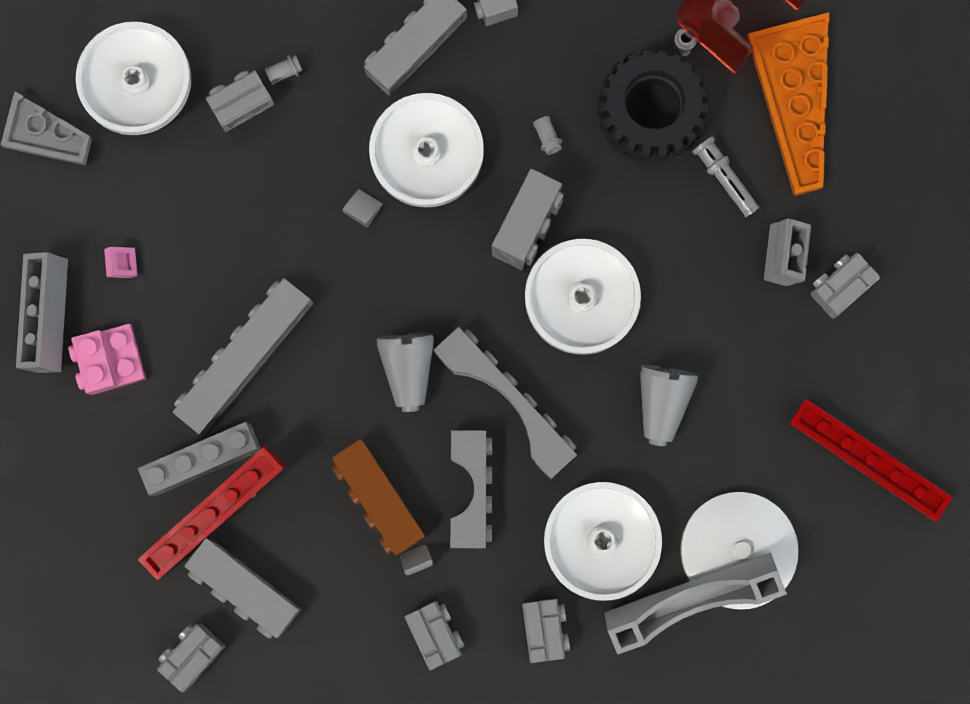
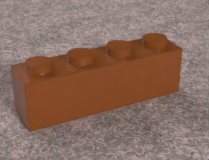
M359 439L332 457L335 463L331 467L340 481L345 479L351 487L347 491L356 506L361 503L367 513L363 517L372 530L377 527L383 536L379 541L387 554L393 552L395 556H398L426 537L362 439Z

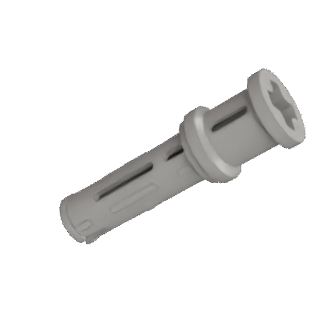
M710 137L696 147L692 153L700 157L708 168L707 173L711 174V176H716L728 195L742 211L745 218L758 210L760 206L728 165L730 163L728 156H723L714 144V137ZM706 151H709V152L711 153V155L714 157L715 161L712 160V158L709 156V154H708ZM723 169L727 176H724L720 170ZM729 180L734 184V186L737 188V190L740 192V194L745 200H742L735 189L729 183Z

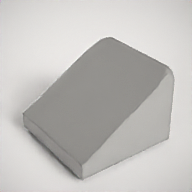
M358 189L342 210L344 214L368 228L383 203Z
M426 545L419 546L400 555L405 575L408 576L434 564Z

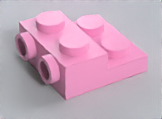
M131 324L105 331L97 330L71 338L73 345L68 347L69 354L73 363L78 362L80 373H76V381L79 389H85L87 394L94 395L146 380Z

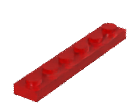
M807 399L802 402L788 423L934 522L939 520L953 498Z
M264 445L137 560L158 581L283 470L285 465L267 445Z

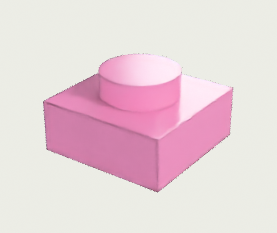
M108 247L104 249L107 277L133 278L137 276L135 248Z

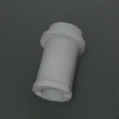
M687 28L680 29L674 38V51L682 56L690 54V50L697 43V36L694 31Z
M288 55V59L265 68L272 85L292 75L299 76L298 73L303 70L296 55L293 57Z
M545 116L536 120L533 125L542 142L541 150L545 151L547 155L560 151L562 149V139L557 137L550 117Z

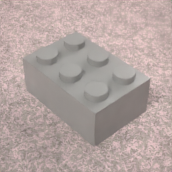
M530 169L492 244L493 257L522 271L526 264L531 266L538 252L537 248L539 245L536 243L538 239L542 241L545 239L551 226L550 215L556 216L562 205L564 194L561 193L562 183Z

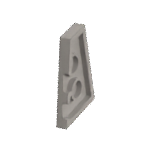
M14 92L1 146L12 150L86 165L92 138L19 93Z

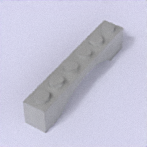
M458 327L433 350L434 354L454 375L467 376L482 381L496 389L509 400L520 415L526 428L530 442L531 459L551 480L577 456L574 452L577 448L576 445L566 435L561 438L554 430L557 427L554 421L546 413L541 416L534 409L537 403L526 392L521 395L515 388L518 384L507 371L502 374L495 365L498 361L488 350L483 353L476 346L479 341L468 329L463 332Z
M770 552L606 611L604 614L609 636L617 654H621L646 645L652 638L670 625L695 613L731 604L759 605L787 595Z

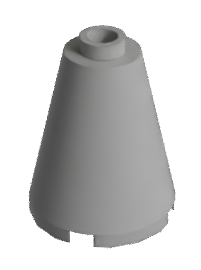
M408 333V335L398 336L397 334L377 338L376 345L396 407H402V412L419 411V406L425 404L434 344L432 333Z
M642 365L640 380L644 437L649 439V444L666 446V443L672 442L698 382V375L674 368L664 369L660 368L661 366Z

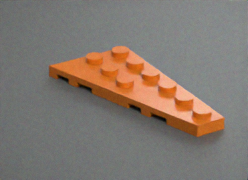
M830 12L748 33L747 35L794 196L823 188L828 71L827 48Z

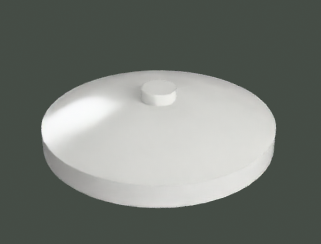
M125 22L108 27L88 43L77 65L76 87L84 108L103 127L120 134L141 135L164 127L179 114L190 92L191 70L181 46L165 30L144 22Z
M419 93L396 101L382 113L371 134L369 154L376 178L390 195L412 206L436 207L456 200L473 185L482 166L484 147L480 128L472 114L463 105L440 94Z
M592 239L565 241L546 251L533 266L527 279L525 290L526 311L536 332L553 347L567 353L580 355L604 351L622 340L632 328L637 318L641 301L640 284L630 262L612 246Z
M596 482L574 489L558 502L546 524L544 549L551 570L566 588L588 599L614 600L635 592L651 577L660 559L662 534L654 511L639 494L619 484Z
M747 492L726 493L703 503L689 518L681 538V561L689 581L771 552L784 588H786L795 573L798 561L797 537L787 516L768 499ZM770 601L761 603L759 605L731 604L725 605L723 607L731 609H751L762 606Z

